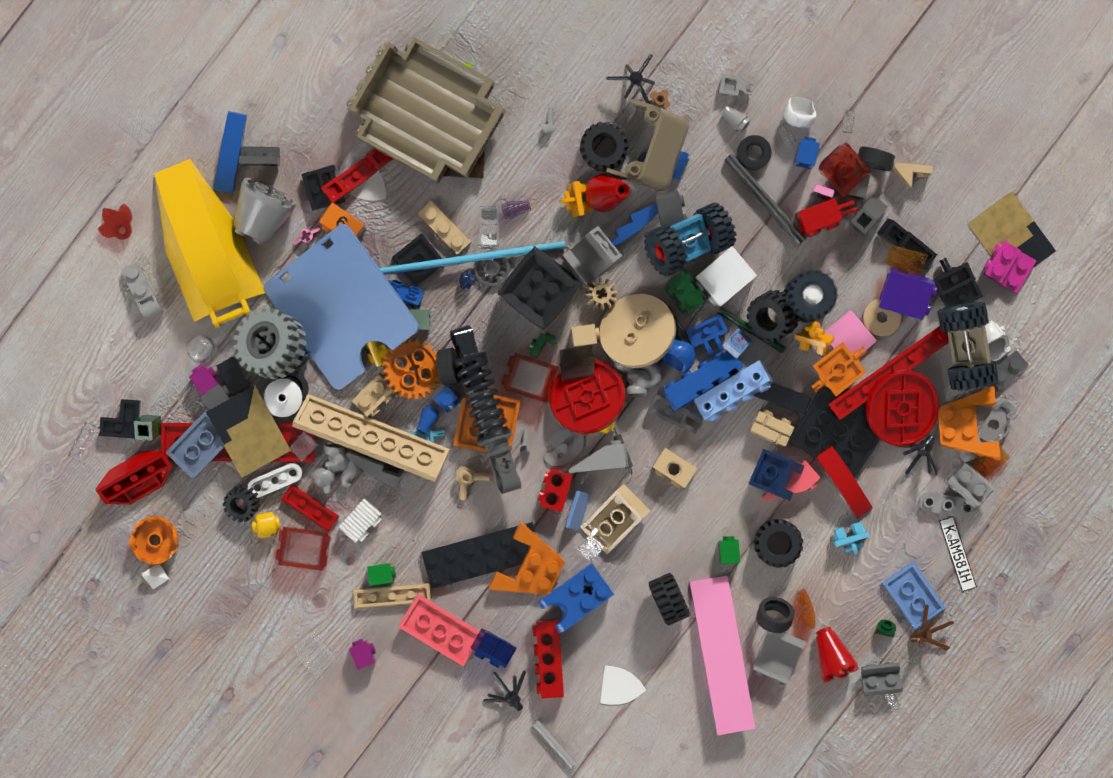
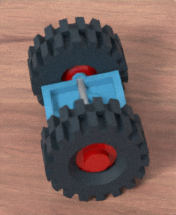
M714 202L696 210L693 214L694 216L672 226L665 224L647 232L644 236L646 238L644 239L646 244L644 247L648 252L646 255L650 258L651 265L655 266L654 269L656 271L659 270L660 275L666 277L686 268L688 261L707 252L718 254L734 246L737 234L734 231L735 225H732L731 222L733 220L728 216V211H724L722 205L720 206L719 203Z

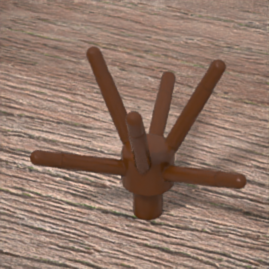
M926 604L922 629L917 630L915 634H911L910 639L912 642L919 641V648L922 647L923 642H929L947 651L950 647L932 639V633L954 624V621H949L930 629L937 622V619H934L926 626L929 605Z

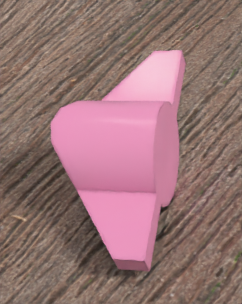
M317 228L313 231L308 229L302 230L300 238L293 243L294 246L300 242H312L314 234L321 229Z

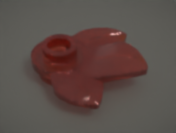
M122 204L118 211L104 208L102 217L105 224L99 226L98 231L107 238L128 239L132 234L130 223L133 216L130 208L125 204ZM121 227L126 228V232L124 234L120 233Z

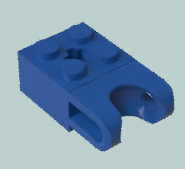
M591 563L539 600L538 604L542 609L552 604L558 605L562 609V619L555 626L556 630L561 633L612 597L614 593ZM584 588L588 589L587 594L583 593Z

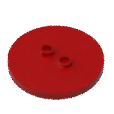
M583 360L568 366L558 375L550 392V407L553 415L564 428L578 434L597 433L609 427L621 414L626 400L625 385L618 372L607 363L598 360Z
M896 370L883 376L873 386L866 403V417L870 429L879 439L894 446H908L922 440L934 427L939 412V397L936 388L927 377L912 370Z

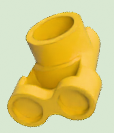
M376 341L368 342L365 345L369 351L367 358L371 365L375 364L376 367H379L385 361L383 356L389 355L384 345L378 347Z

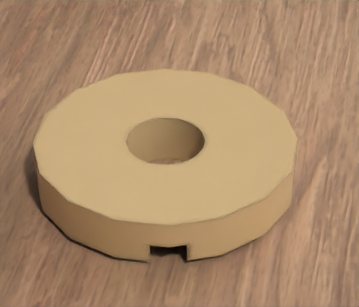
M875 299L864 309V326L873 335L888 336L900 326L901 314L879 308V299ZM879 312H884L887 315L886 322H878L877 314Z

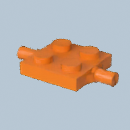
M843 342L812 365L820 379L811 386L812 389L817 392L823 386H826L835 396L840 394L867 373L859 361V358L868 353L867 350H864L865 348L862 346L853 353Z

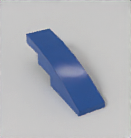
M228 111L214 190L228 193L234 192L236 174L239 168V156L245 135L246 114Z
M657 204L631 214L632 223L615 230L618 237L610 240L615 247L622 244L652 221L658 214Z

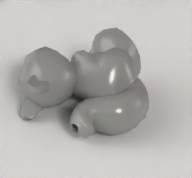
M616 362L612 365L617 372L626 374L625 380L630 385L626 389V397L645 396L648 390L655 388L661 381V370L656 363L642 367L643 370L625 367Z
M325 444L324 451L328 455V459L325 461L324 468L316 469L311 473L315 484L323 488L326 494H329L331 486L335 481V473L342 471L340 476L341 485L345 488H350L352 486L350 480L359 474L361 468L346 456L348 452L346 447L339 444Z

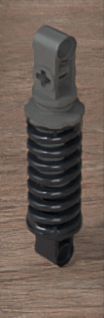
M470 325L450 330V338L458 359L453 361V366L457 369V378L465 379L460 383V387L468 389L463 393V397L470 399L466 403V407L473 408L469 416L476 418L472 426L479 428L475 433L477 444L486 448V457L490 458L500 493L505 494L520 489L521 480L517 474L510 452L512 446L508 442V438L513 434L507 426L503 427L507 423L506 418H500V415L504 413V409L497 408L496 406L501 403V399H494L493 396L498 393V390L496 388L488 389V386L493 385L495 380L493 378L485 380V376L490 375L492 371L491 369L482 370L481 368L489 362L487 352L478 351L474 332ZM505 462L506 466L501 467L500 463Z

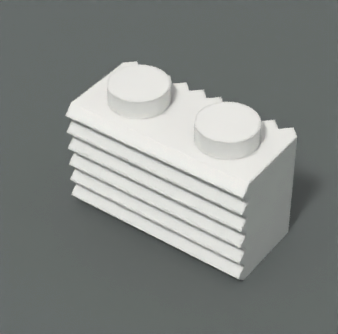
M364 498L338 528L355 543L358 540L362 542L369 534L367 530L371 526L375 528L382 520L380 518L382 513Z

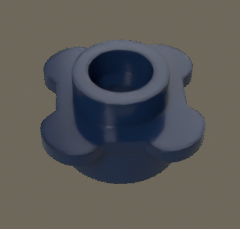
M467 270L461 274L459 279L460 288H471L475 279V275L471 274V271Z

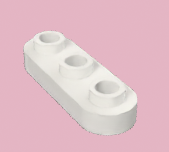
M295 463L285 465L252 479L248 483V490L251 487L254 489L255 485L259 484L261 490L257 492L256 498L267 495L299 481L303 474L302 468ZM292 469L296 470L294 477L290 475V470ZM273 477H277L279 479V482L277 484H274L272 482Z

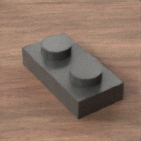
M1017 350L996 366L999 381L994 385L997 389L1003 387L1029 365Z

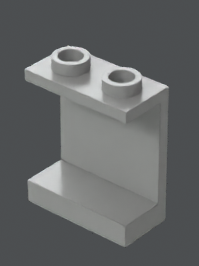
M599 226L591 230L579 243L561 256L565 265L570 268L584 287L622 257Z
M767 631L752 666V669L755 670L754 674L765 678L766 675L772 677V682L781 686L784 683L789 685L790 675L801 650L806 645V641L786 632L771 633Z

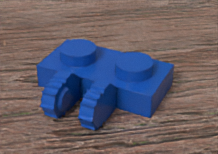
M720 314L685 330L693 348L703 343L709 357L713 356V350L709 346L708 341L713 338L720 352L724 351L718 336L728 332Z

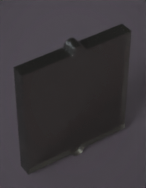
M592 345L559 350V367L561 368L562 381L595 376L594 363L596 360L593 355Z

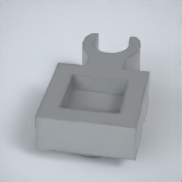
M722 74L719 93L738 97L739 91H741L745 95H752V92L746 91L745 87L747 85L753 86L754 83H741V77Z

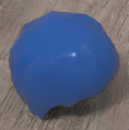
M674 339L671 348L663 356V363L682 373H686L695 362V350L688 342Z

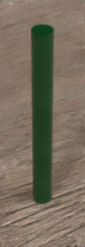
M722 306L717 312L718 314L753 336H757L756 333H752V327H749L747 322ZM763 341L780 353H783L786 348L777 341Z

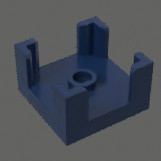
M763 449L748 484L790 501L793 492L786 488L794 471L802 474L805 466Z

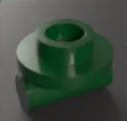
M880 620L878 622L875 634L893 638L895 636L896 625L892 621Z

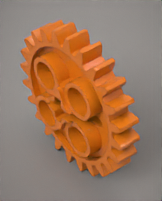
M411 338L406 340V343L403 342L394 350L389 348L387 352L390 355L383 356L387 360V362L381 364L383 367H386L381 373L387 374L383 381L390 382L387 388L393 386L392 393L394 394L398 391L399 398L405 394L406 400H409L411 396H413L414 401L419 396L423 399L426 397V394H432L431 389L436 390L438 388L436 384L441 383V380L438 378L439 373L435 357L437 351H431L432 345L425 347V340L419 344L418 338L413 343ZM414 353H418L421 356V361L415 360ZM397 359H400V360L403 361V363H404V367H403V368H401V367H399V366L397 365V362H396ZM414 367L415 371H410L409 368ZM421 371L427 372L428 379L422 378ZM404 377H408L410 379V386L404 383Z

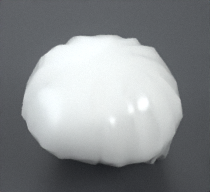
M791 97L785 107L783 116L789 125L806 128L815 122L816 110L814 109L813 101L810 99Z

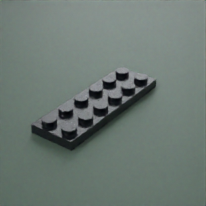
M533 522L525 524L532 532H535ZM515 526L422 551L421 553L430 587L433 589L521 565L530 546L513 539V535L518 527Z

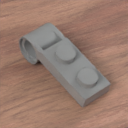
M136 262L122 269V274L145 320L148 321L164 313L140 263Z

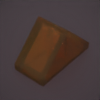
M891 245L885 263L907 275L920 274L928 255Z

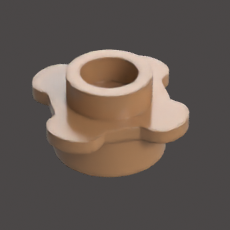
M662 90V92L652 91L650 94L652 105L660 108L664 107L665 109L669 108V92L667 90Z

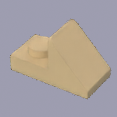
M894 162L892 169L910 189L912 187L913 174L917 178H927V175L932 174L933 166Z

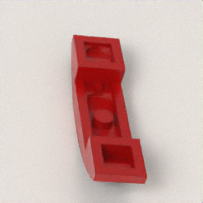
M373 149L363 159L338 177L332 179L321 189L329 200L335 203L391 162L393 158L377 149Z
M832 446L816 456L857 519L873 509L861 487Z

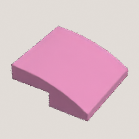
M851 310L825 330V334L835 336L834 342L830 344L832 349L843 342L850 351L855 353L862 346L865 348L864 350H867L876 342L873 335Z

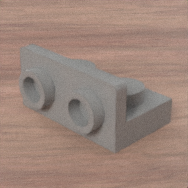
M969 462L965 463L948 480L951 484L950 487L955 492L960 493L964 497L965 502L974 508L981 505L996 489Z

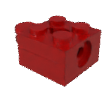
M833 198L797 212L795 215L804 236L808 234L810 238L822 232L821 229L826 228L829 231L840 226L839 222L843 220L842 217L858 211L855 207L840 213L841 209L855 204L854 200L837 205L836 199Z

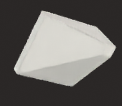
M156 564L142 573V576L152 589L169 580L168 575L160 564Z

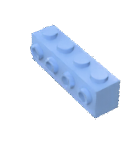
M757 361L694 399V402L704 420L715 422L726 411L731 412L737 409L739 403L743 401L748 402L759 391L762 393L770 389V385L774 381L764 363Z

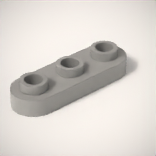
M925 492L918 500L920 508L928 512L970 518L976 512V508L970 506V510L965 512L964 506L968 504L964 498ZM928 498L932 500V504L930 506L926 504V500ZM949 501L951 503V507L949 509H946L945 503Z

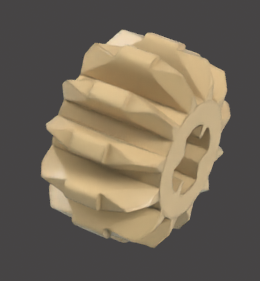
M602 278L598 279L599 285L593 280L591 283L594 289L590 286L586 288L592 293L585 294V297L593 298L588 301V304L590 305L595 301V310L598 304H601V310L604 311L605 303L611 308L612 305L609 300L612 302L617 301L611 295H617L618 291L611 292L615 284L608 287L609 279L605 281V285L602 284ZM604 289L607 297L597 298L596 292Z

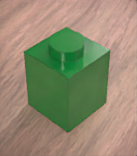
M723 536V540H719L720 564L740 563L739 540L734 539V536Z
M391 563L367 566L370 586L394 582L393 578H396L395 566H391Z

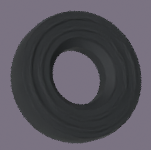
M750 135L744 138L737 149L739 162L751 170L761 169L766 166L772 155L769 142L759 135ZM752 145H757L762 150V155L757 160H752L747 155V149Z

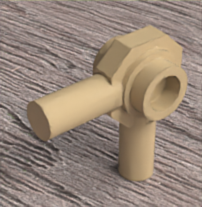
M465 466L457 469L455 480L460 484L459 499H467L468 486L474 480L489 481V473H475L471 467Z

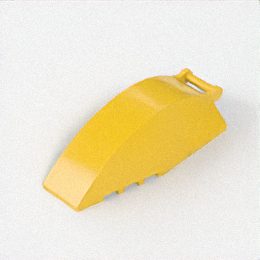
M191 159L154 173L165 251L194 322L210 315L215 328H218L222 323L244 314L249 315L251 310L247 299L264 294L265 291L243 236L235 232L234 218ZM239 302L242 303L243 307L219 317L216 316L215 312Z

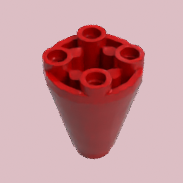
M606 174L596 175L587 182L585 191L587 205L598 212H609L628 197L630 187L626 182Z
M826 627L816 632L823 683L834 680V677H838V679L849 676V673L859 670L856 660L831 627Z

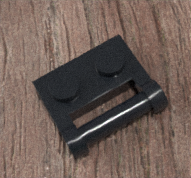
M335 165L301 174L312 211L331 205L332 202L321 189L325 185L322 175L328 174L329 181L336 177ZM342 197L334 204L337 205L346 202L345 198Z

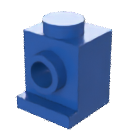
M448 386L434 398L436 403L447 414L461 402V399Z

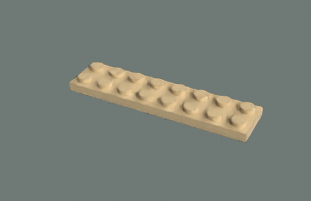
M309 394L306 396L292 425L295 428L436 482L450 451L446 447Z

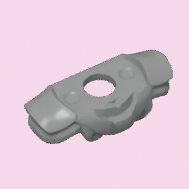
M1001 399L993 407L978 430L979 442H1000L1008 435L1010 426L1013 423L1011 419L1015 414V407L1010 402ZM992 419L998 422L996 430H990L988 427V423Z

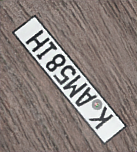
M954 516L940 520L939 523L962 592L976 588L977 586Z

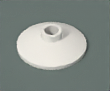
M277 379L267 386L264 392V403L273 415L288 417L296 413L300 408L302 392L295 382L289 379ZM281 394H284L286 396V399L283 402L279 400V396Z

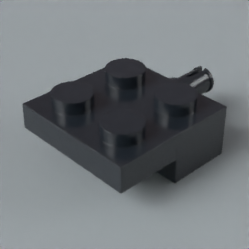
M947 258L939 261L944 272L933 280L944 307L972 303L983 297L968 262L951 268Z

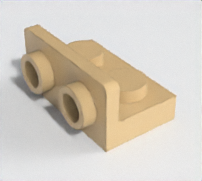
M378 374L352 402L366 417L370 415L374 417L381 410L379 406L383 402L387 404L395 395L392 393L393 388H387L388 383L383 381V378Z

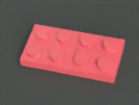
M420 594L416 595L398 625L400 629L462 666L465 665L483 636V632Z

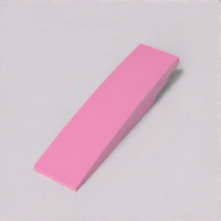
M728 575L691 581V593L717 735L756 729Z

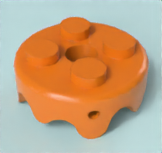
M150 516L142 519L134 526L129 539V545L139 560L153 565L160 564L169 560L176 553L179 546V534L175 525L168 519L160 516ZM154 534L160 537V543L157 546L152 545L150 542V538Z

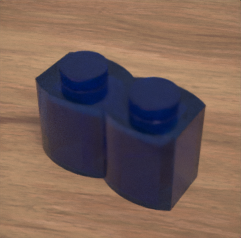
M481 628L470 647L475 651L473 655L482 660L484 658L490 659L489 663L497 668L500 665L506 668L517 649L510 642Z

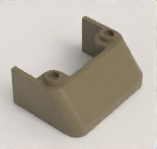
M630 99V103L633 106L646 111V122L656 126L644 163L640 161L629 163L625 173L607 168L606 172L624 181L664 191L671 183L689 124L683 117L658 106Z

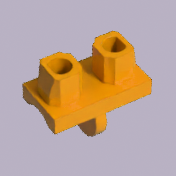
M579 181L568 184V191H564L565 198L559 200L560 204H566V210L572 211V218L581 217L592 211V208L588 207L587 202H582V195H586L587 184L580 183Z
M813 322L811 326L807 325L799 334H795V340L799 341L800 349L810 350L812 345H815L816 353L820 355H825L829 351V346L835 339V336L825 334V330L821 329L819 322Z

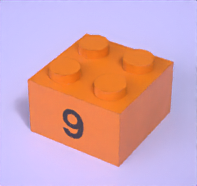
M331 203L319 221L322 224L321 228L327 233H330L341 224H346L358 239L367 228L362 222L334 203Z

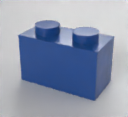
M811 137L801 139L797 145L793 165L812 169L816 163L820 143Z

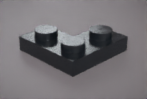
M121 399L119 418L100 417L99 436L135 439L134 420L140 417L141 400Z

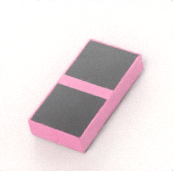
M817 184L812 188L810 195L828 201L833 197L834 190Z

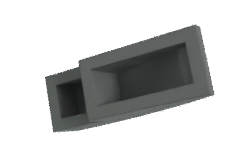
M352 449L348 450L346 456L355 465L374 478L398 488L403 477V469Z

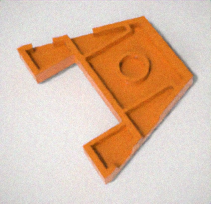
M989 387L939 407L938 420L941 447L962 452L967 451L978 456H987L1000 460L999 441H978L976 417L977 406L996 405L994 387Z
M520 521L513 539L529 545L530 548L515 579L496 572L489 585V589L548 595L565 564V559Z

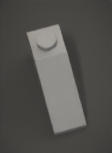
M621 440L609 441L610 445L602 447L570 468L569 473L629 466L626 443H621Z

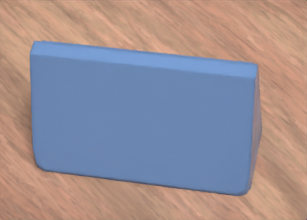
M579 490L576 491L565 525L567 528L580 530L590 494Z

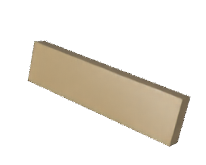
M430 583L353 589L354 609L411 604L417 594L431 601Z

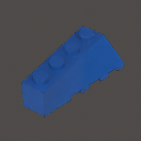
M721 351L713 356V361L709 363L704 361L697 366L698 370L693 373L688 371L681 375L682 379L678 382L673 380L666 384V389L662 393L675 412L739 373L744 368L743 364L731 353Z

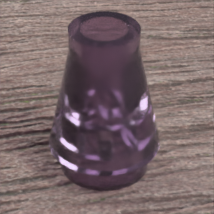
M529 200L506 201L505 204L501 205L505 219L509 218L512 220L527 211H531Z

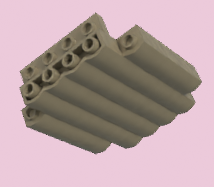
M415 37L407 43L405 54L399 51L395 45L389 42L388 44L385 43L383 47H379L374 63H370L367 67V75L364 80L359 81L356 87V94L354 97L351 96L347 102L348 112L365 121L357 130V138L436 183L440 182L447 168L468 178L506 112L504 108L488 100L495 82Z

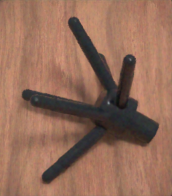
M650 54L639 71H633L626 64L625 67L630 72V76H608L606 80H630L631 84L624 98H628L635 85L638 86L645 102L651 104L641 83L655 84V81L643 78L642 75L653 55Z
M928 435L926 440H922L920 444L895 446L912 448L903 452L904 456L918 451L917 456L905 471L906 475L909 474L921 456H927L928 473L933 471V474L937 475L930 454L934 445L933 441L935 440L933 436Z
M526 671L522 672L518 684L516 675H513V691H510L499 675L493 672V675L507 694L505 697L488 693L487 696L490 699H484L483 702H507L509 706L514 707L517 711L522 710L523 705L520 702L521 698L518 693Z

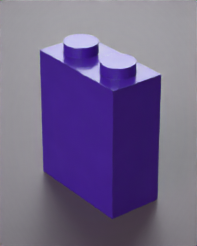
M890 267L878 306L879 308L923 320L924 316H928L931 304H929L931 297L934 298L937 287L933 279Z

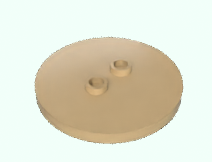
M648 294L629 295L616 301L606 311L600 325V341L603 349L614 362L630 368L646 367L659 361L671 348L676 335L675 319L668 306L657 297Z

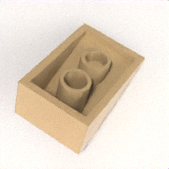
M623 484L580 528L608 554L650 510Z

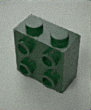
M683 271L667 281L665 290L671 298H676L678 301L676 306L681 313L686 312L689 315L705 303L703 300L705 295L700 288L695 289L692 284L694 282L693 278L688 272L685 274Z

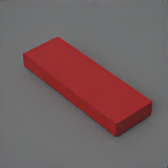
M291 484L281 499L328 532L339 518L338 514L293 484Z

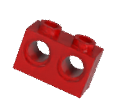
M550 469V472H545L543 483H546L545 490H540L537 500L541 502L540 506L562 512L573 475ZM560 475L563 483L560 486H554L551 482L553 476ZM551 493L555 494L558 498L557 502L553 505L548 504L546 501L547 495Z

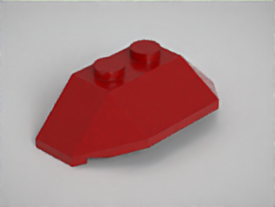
M142 451L110 469L95 490L105 504L131 505L163 487L172 469V464L163 451Z

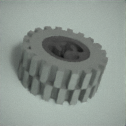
M261 307L257 309L258 313L251 311L249 319L244 317L241 320L244 323L242 327L238 325L236 330L240 331L239 335H234L233 339L237 341V345H233V349L239 352L235 357L241 361L239 364L252 373L267 379H278V376L283 378L287 376L286 371L292 373L295 370L293 368L294 364L299 366L301 363L298 358L300 355L304 357L305 351L302 350V346H306L307 341L302 338L306 334L305 331L301 330V323L297 322V319L271 307H266V309Z

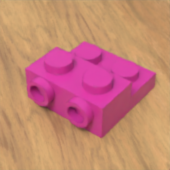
M1003 241L1001 244L998 242L993 250V253H995L992 260L988 259L983 267L985 270L983 275L1017 294L1036 260L1006 241Z

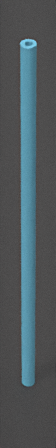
M564 241L533 245L543 252L565 249ZM533 246L379 269L383 275L525 255L533 249Z

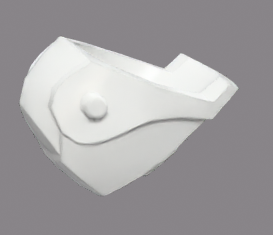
M989 321L985 328L990 358L992 361L997 362L1011 352L1009 338L1004 332V326L1000 327L997 323Z

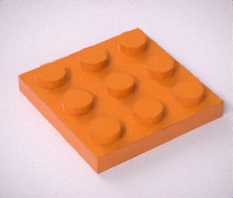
M493 395L494 399H501V403L496 406L497 408L504 409V413L500 415V418L507 419V423L503 427L507 426L513 434L508 438L509 445L512 446L521 400ZM463 397L453 446L487 452L485 446H478L475 433L479 428L472 426L476 418H471L469 413L473 408L466 407V403L470 399Z

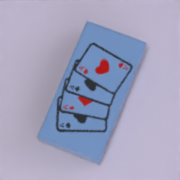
M737 328L723 344V347L735 358H738L752 340Z

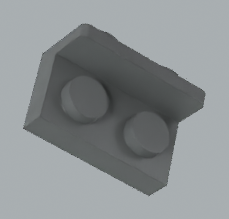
M243 146L241 156H239V164L241 166H280V148Z
M888 662L882 665L869 664L861 667L864 696L903 692L899 663Z

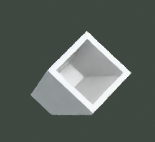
M732 246L695 277L697 280L695 284L702 292L705 290L708 293L709 297L707 299L713 306L718 305L720 307L757 275Z

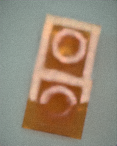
M1000 444V460L979 456V458L970 463L984 478L1010 459Z
M801 588L796 591L799 595L796 598L802 607L806 606V608L801 611L802 617L800 619L805 627L809 626L811 629H814V609L805 588Z

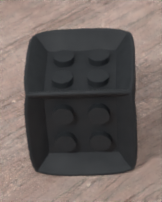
M533 246V249L526 254L509 275L502 288L498 291V295L523 317L544 331L568 304L581 283L553 258L536 248V246Z

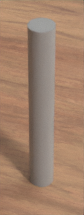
M537 720L533 727L571 769L576 764L574 760Z

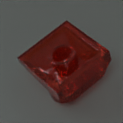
M848 143L836 147L820 163L818 168L820 174L829 181L843 198L871 172L869 167Z

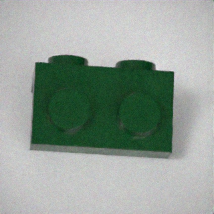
M548 332L545 335L541 333L537 340L535 338L532 340L529 346L531 350L530 355L537 358L545 342L557 346L556 337Z

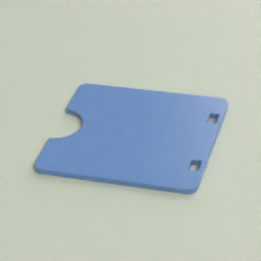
M346 224L337 226L264 285L265 293L277 310L297 319V322L301 323V330L305 331L306 334L302 338L307 341L305 349L311 351L310 356L332 387L337 390L344 388L366 371L361 355L364 346L368 342L379 341L386 344L391 350H394L419 330V324L356 235ZM331 238L334 244L327 249L323 244ZM288 272L291 278L284 282L281 277Z

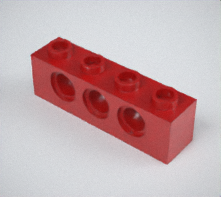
M559 619L536 620V625H532L533 637L537 636V644H534V656H538L539 662L535 663V674L540 677V682L536 683L537 694H541V699L564 697L560 633L555 628ZM545 634L552 637V642L548 645L543 644L541 641L542 636ZM551 654L554 660L552 663L546 664L542 660L543 656ZM552 673L555 676V680L552 683L545 682V674Z

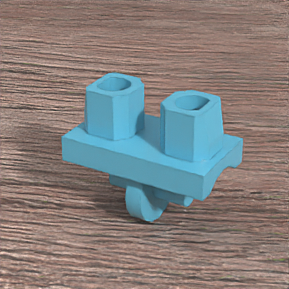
M861 522L851 524L853 535L846 536L844 527L833 530L834 546L838 547L850 543L849 546L844 547L845 553L852 551L854 556L858 555L857 549L864 546L862 542L855 543V541L869 537L868 531H865Z

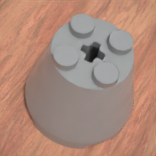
M244 178L240 188L234 219L235 232L242 236H251L253 241L263 244L264 241L270 240L290 216L297 202L292 198L288 200L287 196L284 195L285 192L262 181L253 183L250 178Z

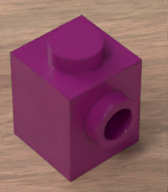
M201 365L195 367L191 371L192 375L189 376L202 395L219 384L215 378L218 376L215 370L205 365L203 367Z
M363 639L352 642L353 646L349 648L357 670L376 662L374 654L377 652L373 643L369 644L368 640L363 642Z

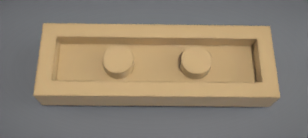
M432 201L417 213L457 255L471 243Z

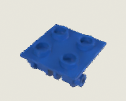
M388 280L404 304L406 302V305L411 307H420L421 299L425 292L415 286L403 285L398 280Z

